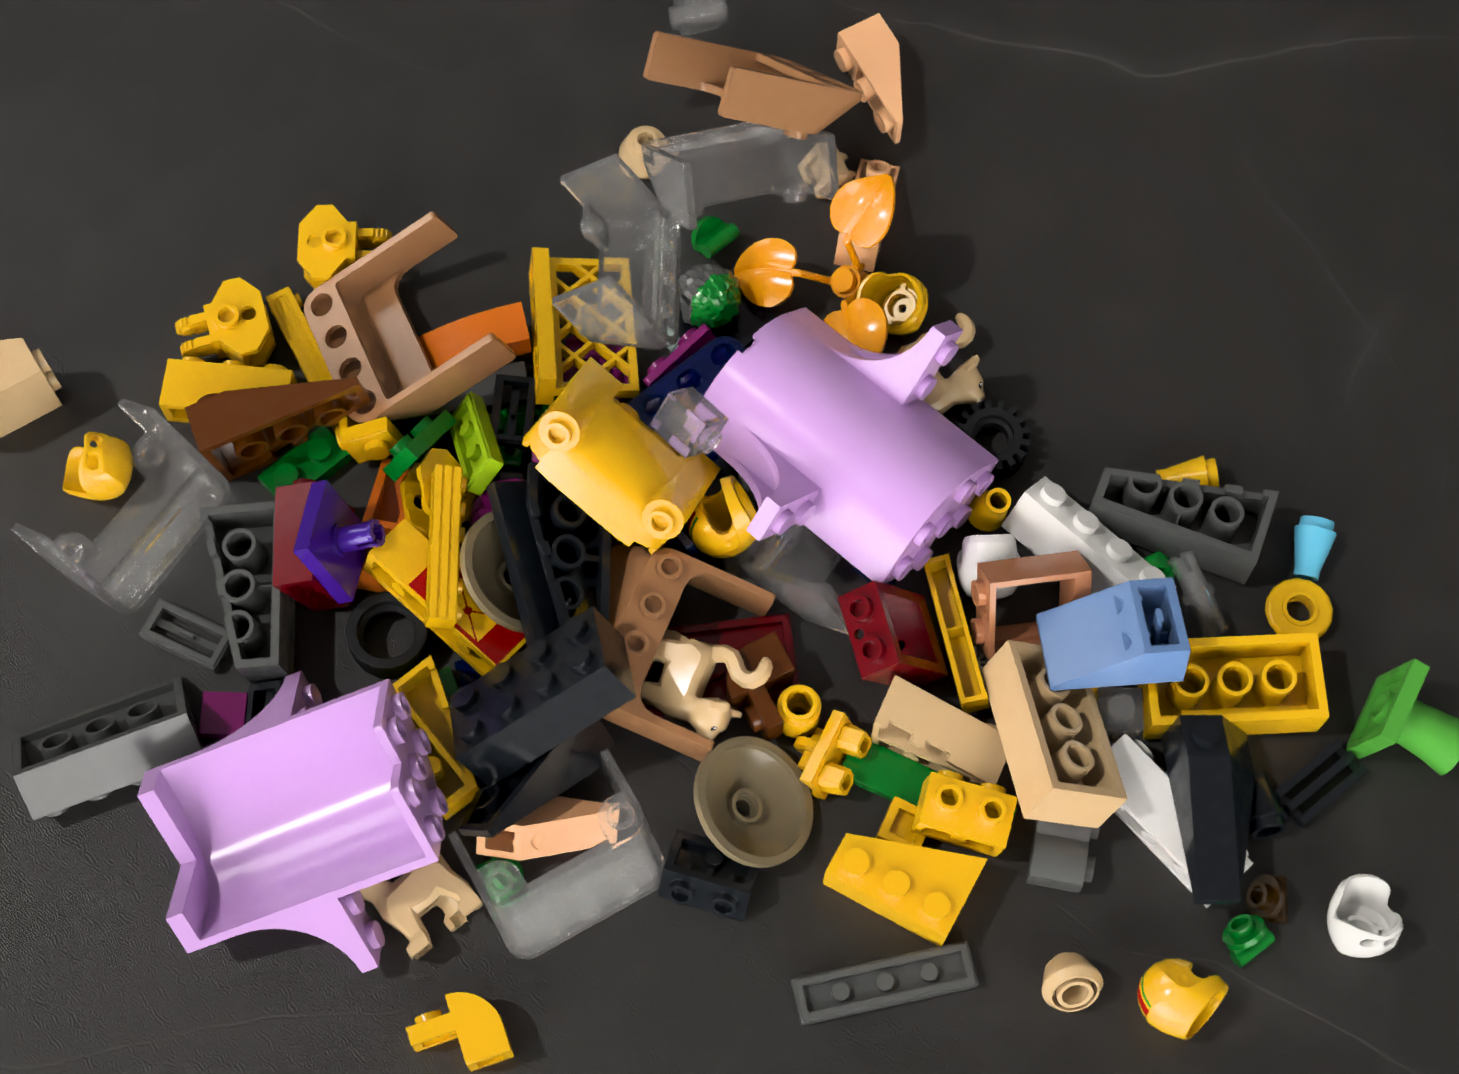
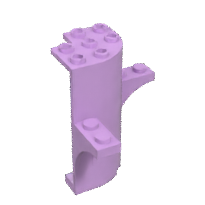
M804 307L774 318L754 333L752 345L743 353L737 350L706 391L685 427L728 462L752 490L757 501L758 511L746 531L758 541H761L774 534L780 536L795 524L799 526L805 525L872 581L875 580L886 584L893 579L897 581L902 580L912 569L919 571L933 554L929 547L935 538H941L951 527L958 529L969 518L973 510L969 507V504L975 495H982L991 485L995 477L991 474V471L999 461V459L923 400L935 387L937 379L934 376L940 366L948 364L957 353L959 345L956 344V341L963 332V329L953 321L948 320L932 326L923 339L906 352L895 354L877 353L851 343Z
M302 671L285 676L280 690L270 703L237 731L200 751L145 771L137 797L181 865L166 920L187 953L250 931L287 929L307 933L331 943L344 952L362 973L379 967L381 947L385 945V937L380 924L376 920L371 921L365 911V904L360 890L439 861L441 841L445 839L442 815L448 813L446 799L442 791L437 788L427 755L431 753L429 738L423 728L416 729L411 719L412 712L408 699L403 692H396L389 678L323 703L316 685L313 683L309 684Z

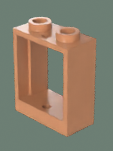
M1078 550L977 563V580L971 582V595L976 606V618H972L970 621V632L973 643L975 645L979 644L988 660L996 654L1007 640L1041 645L1037 622L995 627L996 588L1060 580L1059 606L1091 595L1092 570Z

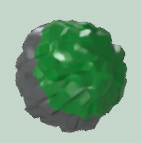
M697 264L692 267V270L689 269L685 275L678 279L682 294L687 297H680V309L685 323L698 327L706 324L709 329L718 328L722 325L725 326L733 316L738 314V307L741 304V292L739 290V281L737 277L732 275L730 270L716 264Z

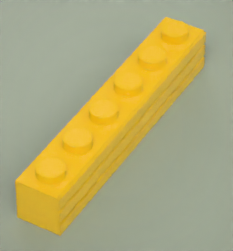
M288 286L266 296L268 306L307 381L333 380L306 317L300 309L304 305L299 294L293 295ZM339 421L331 426L334 433L335 428L339 426Z
M436 464L431 474L425 627L452 630L455 623L460 621L462 616V604H458V595H461L463 590V578H459V569H461L460 544L463 543L465 538V527H461V518L464 519L466 502H461L462 493L465 494L467 478L462 477L463 468L458 466Z
M949 553L932 557L924 565L962 711L971 713L990 708Z

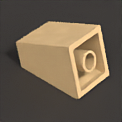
M23 338L0 340V438L62 406L55 393L62 386L40 349L37 348L31 352Z

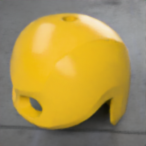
M874 272L863 279L857 290L856 299H871L880 304L884 309L888 320V334L907 335L916 332L925 319L928 310L927 288L920 280L910 274ZM906 306V311L901 312L902 308Z
M87 432L84 435V447H74L69 452L62 487L63 491L69 495L99 501L111 500L121 496L126 491L132 476L133 456L130 446L117 437L104 433ZM91 441H95L97 446H90Z

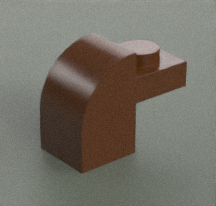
M775 631L747 644L739 651L745 668L748 671H754L763 657H768L772 661L773 669L771 676L764 685L755 689L742 688L731 679L729 672L727 674V702L735 709L747 705L748 707L744 708L743 711L749 726L754 733L761 731L766 741L782 735L784 724L769 694L792 683L795 668Z

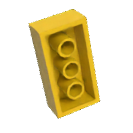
M1318 632L1188 638L1191 651L1183 681L1137 684L1143 740L1161 739L1179 715H1222L1246 733V735L1317 732L1329 718Z

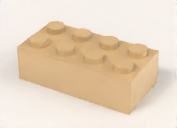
M1007 640L980 671L1023 818L1099 828L1128 798L1092 688L1050 691L1041 645Z

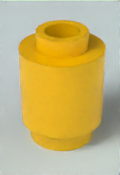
M798 684L786 688L780 694L777 710L784 721L783 733L795 739L798 736L808 737L818 727L821 714V700L815 690L806 685ZM794 712H801V713H803L804 715H795V714H793V713H794Z

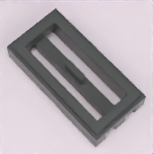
M159 598L138 634L142 640L215 674L221 668L220 663L222 659H226L229 654L230 643L225 627L162 598ZM165 612L221 638L219 644H216L160 617ZM157 627L213 654L209 658L153 632V629Z

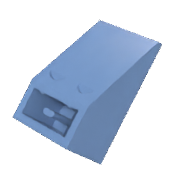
M1173 577L1129 580L1036 614L1050 691L1184 680L1191 649Z

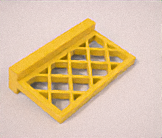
M532 247L528 276L536 405H551L554 396H559L569 384L568 382H563V373L572 366L579 370L585 363L582 358L591 350H594L607 360L602 367L608 372L616 367L628 377V384L622 383L623 386L615 398H638L640 389L629 261L549 257V248ZM556 272H572L580 279L569 287L557 278ZM602 273L619 274L620 281L610 289L597 277ZM587 285L602 295L592 304L578 294ZM568 300L582 310L573 319H570L559 310V307ZM609 301L623 312L614 321L599 310ZM589 317L604 327L594 337L579 326ZM570 333L585 343L576 352L571 351L561 343V340ZM611 334L625 343V347L616 354L601 343Z

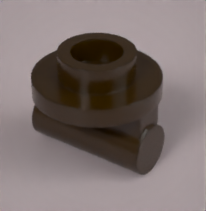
M1261 874L1255 877L1246 893V904L1249 912L1252 915L1260 916L1263 920H1269L1273 924L1288 923L1287 878L1269 874Z

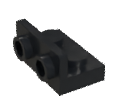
M677 829L663 867L658 895L680 905H689L713 912L722 917L744 920L759 868L746 866L730 859L707 837Z

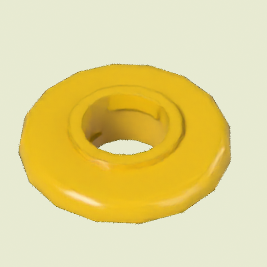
M1293 578L1283 580L1272 588L1266 598L1265 614L1268 624L1276 634L1318 632V638H1320L1327 632L1332 623L1333 607L1330 597L1322 587L1310 580ZM1291 602H1299L1305 605L1310 614L1309 619L1306 621L1295 620L1288 613L1287 605Z

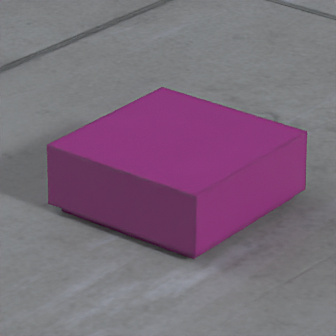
M203 691L199 727L200 736L202 738H225L244 726L248 693Z

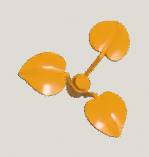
M888 174L852 180L844 184L832 199L830 206L831 223L837 231L846 233L843 243L853 263L852 266H840L834 271L832 277L794 269L797 261L796 248L788 241L780 238H766L748 247L735 265L734 276L737 277L739 287L746 298L761 307L772 308L779 306L793 292V276L830 285L832 291L837 296L844 298V300L841 301L842 310L829 313L825 317L824 322L851 343L872 352L883 353L888 335L887 315L881 305L867 298L856 299L858 287L869 273L863 271L865 264L859 260L852 240L862 248H871L878 244L887 234L892 222L896 199L893 177Z

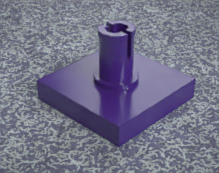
M327 480L311 483L293 552L338 604L354 601L366 549L383 546L385 530L377 519L361 522Z

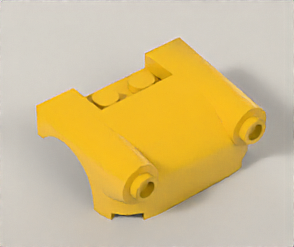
M590 357L570 379L569 384L545 413L525 434L522 445L525 447L530 445L531 450L540 462L535 468L589 516L629 547L633 542L649 548L648 551L652 555L668 539L674 538L681 532L721 468L690 441L677 452L664 434L659 431H653L640 420L634 408L626 403H620L615 398L623 384Z

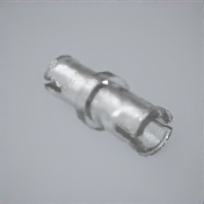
M1193 549L1180 553L1179 558L1177 556L1170 558L1168 563L1172 567L1184 593L1181 596L1185 606L1190 605L1203 633V638L1217 636L1218 630L1221 633L1228 630L1229 625L1225 622L1213 596L1216 590L1212 583H1207Z

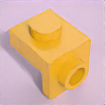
M348 415L340 420L339 426L335 428L339 447L343 451L346 450L358 464L387 458L389 455H392L389 452L390 449L404 437L387 416L360 424Z

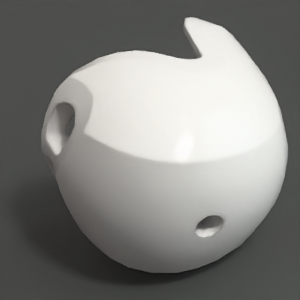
M1012 534L971 535L963 539L962 550L957 555L956 565L960 586L967 596L972 597L971 582L977 580V563L1020 558L1017 552L1016 540ZM1018 586L996 588V599L1012 595Z
M1370 874L1353 875L1339 884L1331 898L1327 912L1328 931L1336 949L1344 955L1357 958H1370L1382 955L1394 948L1403 931L1402 917L1398 913L1391 911L1387 905L1390 887L1387 882L1379 877Z

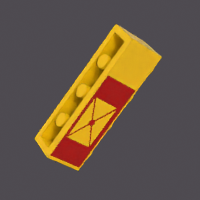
M404 518L385 536L383 546L373 547L368 552L364 570L425 624L429 534L423 528L411 525ZM459 569V578H463L461 569ZM464 580L462 594L458 595V604H462L461 620L455 623L452 630L429 628L481 676L491 671L497 664L507 661L527 648L524 633L502 627L481 611L470 596Z

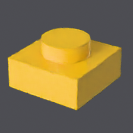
M895 796L890 803L875 838L922 847L926 836L911 832L917 806Z

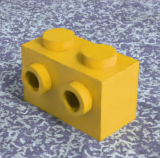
M938 770L937 773L931 772L923 781L911 832L997 857L1006 848L1018 797L1006 794L1007 790L997 784L985 782L979 786L963 781L964 777L954 771Z

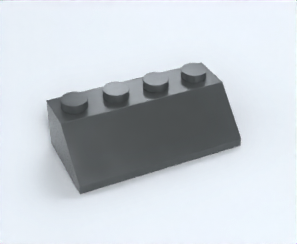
M181 675L12 736L13 778L32 819L36 820L44 816L55 817L66 812L71 806L87 800H102L114 790L128 785H141L145 771L204 749L202 737L199 734V727Z

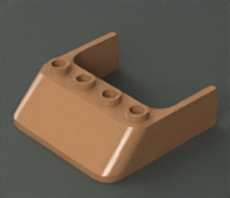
M655 31L653 34L643 72V77L651 81L701 90L720 96L721 101L718 114L724 118L784 130V135L800 140H807L808 134H818L858 104L863 95V92L792 60L661 31Z
M435 211L429 212L315 288L305 300L304 314L332 379L357 377L370 396L371 402L349 415L351 419L360 424L385 416L390 421L431 414L516 358L511 347L495 334L490 333L433 370L401 301L398 287L401 278L409 269L458 237L456 230Z
M645 546L611 547L609 623L624 637L636 697L604 716L603 719L701 762L705 755L712 751L715 742L654 715L645 708L640 695L642 684L682 592L688 584L758 616L766 615L776 595L678 550L660 548L651 555L648 551L649 548Z

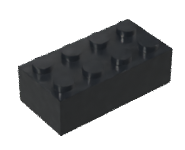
M592 606L580 615L570 618L564 625L542 639L535 640L526 649L507 661L497 664L491 671L469 685L459 688L456 693L448 697L456 759L487 787H491L634 699L636 692L624 637Z

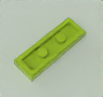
M470 391L452 414L457 422L451 427L450 433L460 467L463 468V477L467 478V490L481 496L502 468L504 462L483 397Z

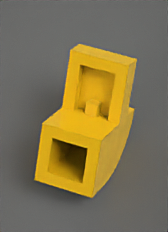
M465 992L445 994L449 1013L442 1015L441 1010L430 1011L417 1016L414 1019L415 1025L406 1027L410 1044L415 1052L458 1038L470 1072L514 1057L505 1026L498 1012L489 1002L475 994Z

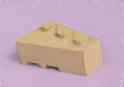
M894 676L874 721L871 734L872 743L881 745L937 772L938 770L957 772L964 777L963 781L979 786L985 782L997 784L1006 762L997 725L984 723L899 676Z

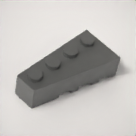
M1105 467L1088 511L1093 513L1099 522L1118 538L1153 552L1161 551L1172 559L1244 585L1258 562L1280 491L1264 489L1262 493L1243 491V486L1226 484L1224 488L1200 485V480L1183 478L1182 482L1163 480L1158 474Z
M275 501L198 508L201 522L206 530L208 539L206 544L209 556L213 560L217 579L215 583L218 595L221 597L225 612L224 621L235 669L251 684L285 679V676L294 673L296 600L273 587Z

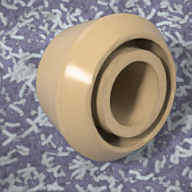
M639 126L633 129L621 143L619 160L624 170L630 175L641 179H651L662 175L668 170L673 161V147L668 138L657 128Z
M1063 952L1052 958L1045 967L1041 989L1044 1001L1053 1008L1065 1012L1079 1011L1087 1008L1097 999L1103 988V978L1099 970L1081 954Z

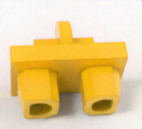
M833 709L824 730L816 727L811 738L798 736L793 744L794 748L802 754L797 765L800 769L804 770L800 780L812 789L811 794L816 798L825 800L828 793L847 796L854 782V774L850 768L841 765L846 755L859 759L866 757L872 745V739L866 731L853 725L845 713Z

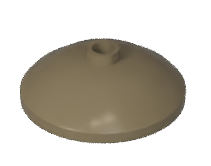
M492 511L476 521L465 535L460 553L461 573L470 596L481 611L502 627L524 633Z
M751 736L733 737L715 746L701 761L694 781L696 812L701 826L709 839L730 859L755 868H768L782 864L794 857L803 848L810 835L813 823L811 792L809 787L800 780L802 771L785 751L769 741ZM736 806H738L741 810V814L738 812Z

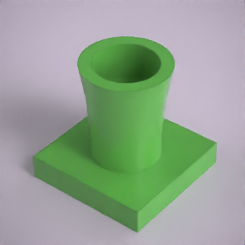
M1414 658L1376 678L1345 747L1347 753L1351 751L1357 759H1361L1397 743L1421 759L1439 775H1445L1453 769L1459 761V717L1447 714L1417 699L1430 669L1428 665Z

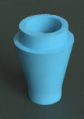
M1310 515L1300 517L1299 525L1294 526V577L1310 581L1319 580L1321 569L1337 536L1333 531L1335 525L1333 521Z

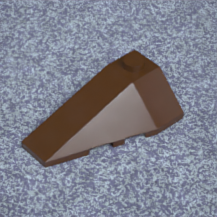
M357 377L207 394L201 397L197 403L185 407V411L199 452L229 482L271 464L278 459L276 451L291 442L294 446H300L309 440L307 434L311 429L316 426H332L371 402V399Z

